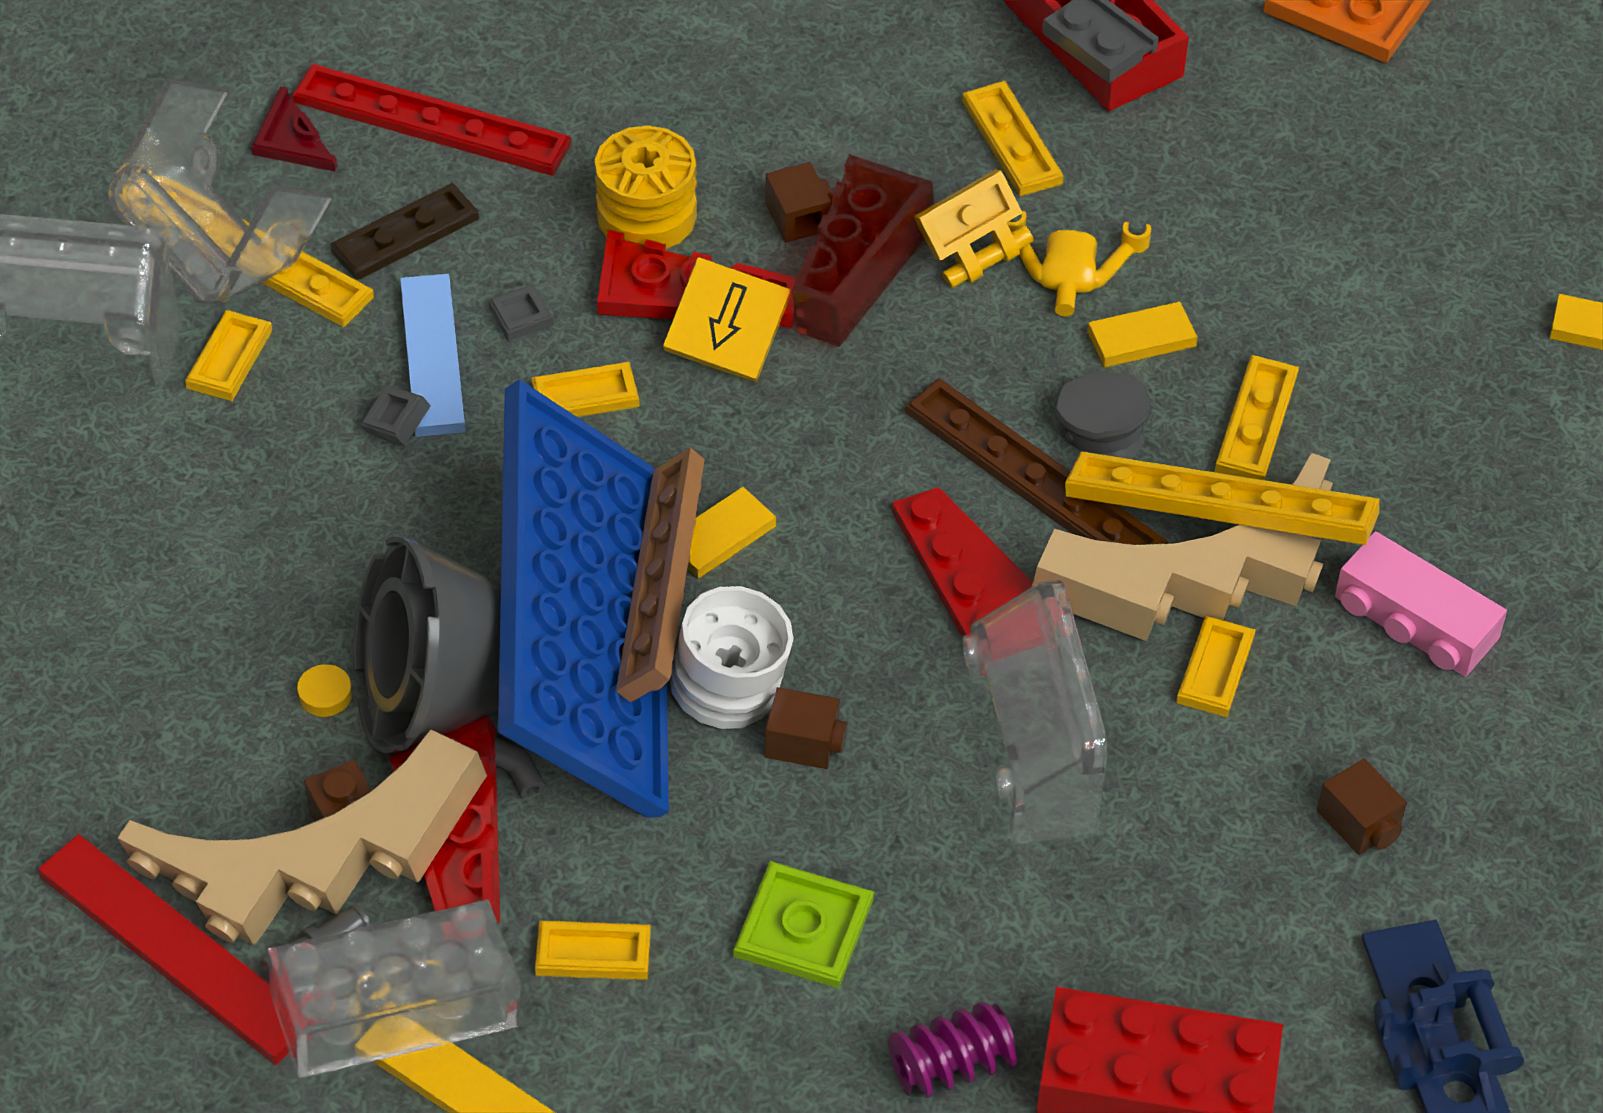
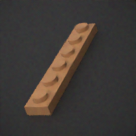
M691 447L656 468L653 472L616 691L629 702L635 701L650 691L661 689L670 680L672 674L674 649L678 636V624L684 598V586L687 567L690 561V548L696 524L695 517L699 493L702 487L701 479L705 460Z

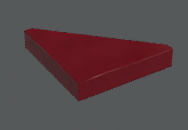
M280 86L251 146L252 155L336 172L338 167L337 158L327 150L316 128L304 111H300L290 97L288 88Z

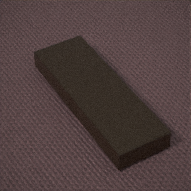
M452 182L330 243L331 252L354 279L358 281L479 220V211Z

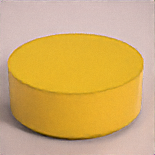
M329 664L314 666L305 671L298 681L299 702L302 708L312 715L319 717L336 715L342 712L351 701L352 689L350 678L343 669Z

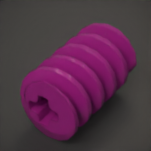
M979 1002L973 1006L971 1014L967 1010L959 1009L952 1013L951 1022L947 1018L939 1016L931 1021L930 1030L925 1025L919 1023L910 1028L909 1037L904 1032L898 1030L890 1034L888 1040L892 1065L908 1096L911 1095V1086L917 1085L926 1098L933 1095L932 1079L936 1077L947 1091L953 1089V1071L959 1070L964 1079L971 1083L975 1080L974 1064L978 1062L989 1076L996 1073L995 1056L998 1055L1002 1057L1009 1068L1017 1066L1013 1032L1003 1010L996 1003L991 1007L986 1002Z

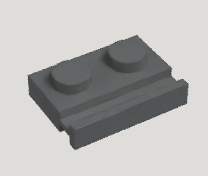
M1073 0L1043 20L1042 33L1108 83L1140 63L1143 55L1150 52L1153 54L1157 51L1159 37L1109 0Z

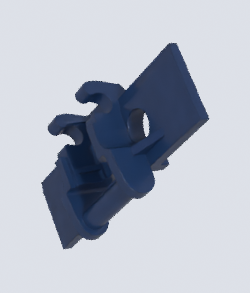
M1437 919L1362 934L1364 947L1383 999L1376 1002L1373 1009L1375 1024L1398 1088L1401 1090L1415 1089L1425 1113H1511L1497 1076L1519 1069L1524 1064V1058L1520 1049L1512 1046L1491 991L1494 987L1491 973L1484 969L1457 972ZM1423 985L1429 987L1419 989L1418 993L1408 994V990L1414 986ZM1467 998L1471 1000L1489 1050L1478 1051L1471 1040L1460 1041L1453 1023L1452 1013L1456 1008L1465 1007ZM1449 1082H1463L1471 1087L1475 1098L1467 1103L1455 1102L1445 1094L1443 1087Z

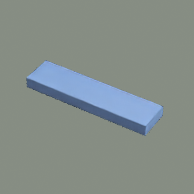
M449 274L400 278L411 393L423 396L431 405L416 428L415 437L465 432V421Z

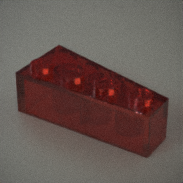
M849 154L844 165L845 174L841 182H837L833 191V203L828 215H823L818 226L819 236L814 246H810L792 288L797 332L838 347L842 345L924 241V237L913 216L935 204L932 181Z

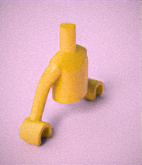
M1022 211L1019 221L1006 222L1011 232L1023 225L1026 226V212ZM1124 222L1121 245L1097 270L1095 264L1097 252L1096 238L1081 231L1058 230L1052 232L1047 239L1046 256L1043 264L1030 244L1019 249V256L1028 273L1036 282L1045 288L1057 291L1055 312L1060 316L1068 317L1074 313L1076 293H1087L1104 286L1133 253H1141L1149 247L1151 225L1146 224L1144 234L1134 235L1128 231L1129 222Z

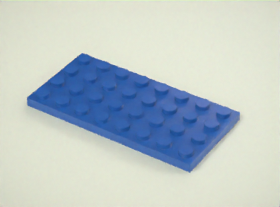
M519 379L505 388L498 732L646 817H661L669 812L667 683L661 689L650 691L633 702H629L616 691L655 468Z

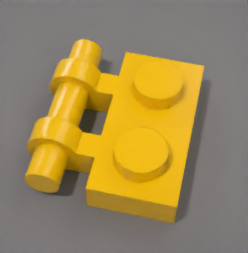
M995 169L913 216L934 259L941 261L954 254L956 264L942 272V277L951 288L958 286L966 280L970 283L983 277V270L1002 259L1005 262L1012 260L1020 255L1019 249L1034 241L1030 230L1025 225L1011 232L1006 223L1022 214V211L1002 170ZM990 232L993 243L974 253L970 243Z

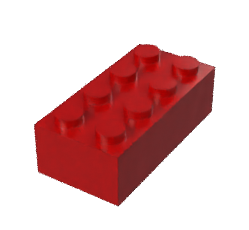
M1003 0L1108 112L1184 77L1189 36L1153 0H1109L1159 37L1155 53H1146L1143 55L1140 63L1110 83L1042 33L1043 20L1073 0Z
M1056 987L1036 1113H1273L1283 1024Z

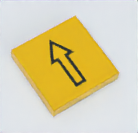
M698 257L664 342L663 349L671 354L719 371L757 382L791 296V289Z

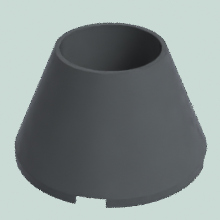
M394 536L385 540L386 546L390 547L385 554H374L366 571L357 605L353 640V671H363L371 710L370 714L366 698L357 699L361 723L370 743L375 749L383 753H401L420 744L430 730L446 735L483 717L499 714L501 584L410 537Z

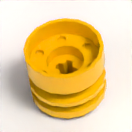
M648 125L624 129L612 134L600 145L594 160L597 189L596 211L598 225L604 235L607 237V230L609 229L624 233V240L644 245L646 239L666 244V249L684 240L692 232L697 218V198L695 193L697 186L695 176L696 160L694 150L682 136L669 129Z

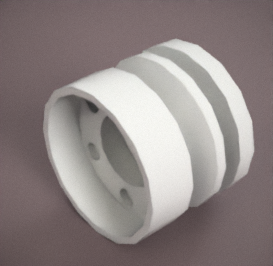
M742 586L715 588L700 594L688 606L682 622L670 677L672 694L683 711L700 723L720 729L744 728L761 720L772 707L776 689L781 685L794 640L791 621L781 606L762 592Z

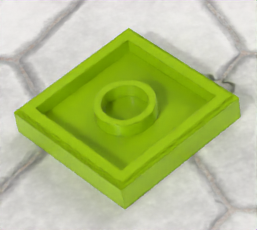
M770 861L733 949V957L839 989L873 903L874 891Z

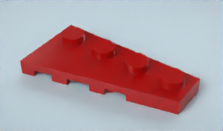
M608 229L597 299L598 315L673 320L698 257L714 262L712 261V256L694 251L691 257L666 251V244L646 239L644 245L624 240V233ZM736 263L731 269L791 289V296L779 327L793 328L797 278Z
M939 487L892 502L894 517L977 664L1072 632L1073 622L1059 608L1030 598L1033 582Z
M489 716L443 735L477 751L487 775L424 873L441 933L449 944L500 923L495 725ZM417 746L389 758L393 772L405 763Z

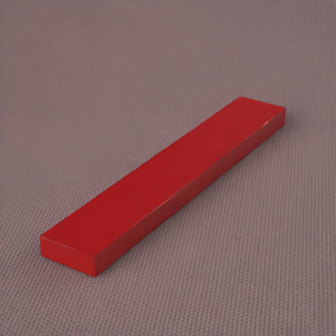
M316 64L310 66L293 93V101L296 104L550 176H554L571 145V136Z
M80 834L76 835L38 868L41 879L275 1066L316 1028L315 1020Z

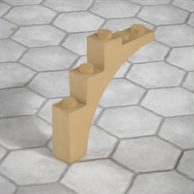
M1311 453L1298 478L1292 485L1331 491L1333 482L1324 479L1331 460ZM1237 525L1213 536L1175 544L1131 545L1092 540L1054 529L1038 563L1030 598L1147 641L1155 622L1161 625L1165 624L1171 607L1201 618H1205L1206 615L1224 620L1229 606L1237 609L1240 608L1246 590L1297 606L1303 589L1313 593L1320 576L1323 563L1315 561V557L1321 540L1313 538V536Z
M430 730L405 763L372 792L336 814L296 830L255 839L202 840L166 834L129 820L118 836V840L129 856L127 863L135 871L153 880L158 874H161L173 880L172 886L179 893L195 901L207 919L205 927L212 934L228 943H234L238 937L255 945L267 930L288 896L294 902L310 911H316L319 906L337 915L369 864L389 878L398 879L402 875L418 883L487 775L477 751Z

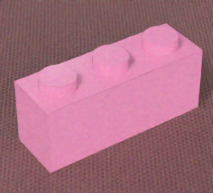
M1377 531L1370 536L1367 545H1362L1341 568L1335 598L1339 599L1344 608L1351 614L1359 617L1367 616L1383 626L1387 634L1395 641L1411 643L1427 653L1431 661L1439 668L1444 670L1453 669L1465 677L1498 641L1507 614V609Z

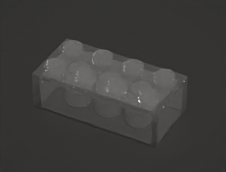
M489 900L268 948L270 994L298 1078L520 1027L521 982Z

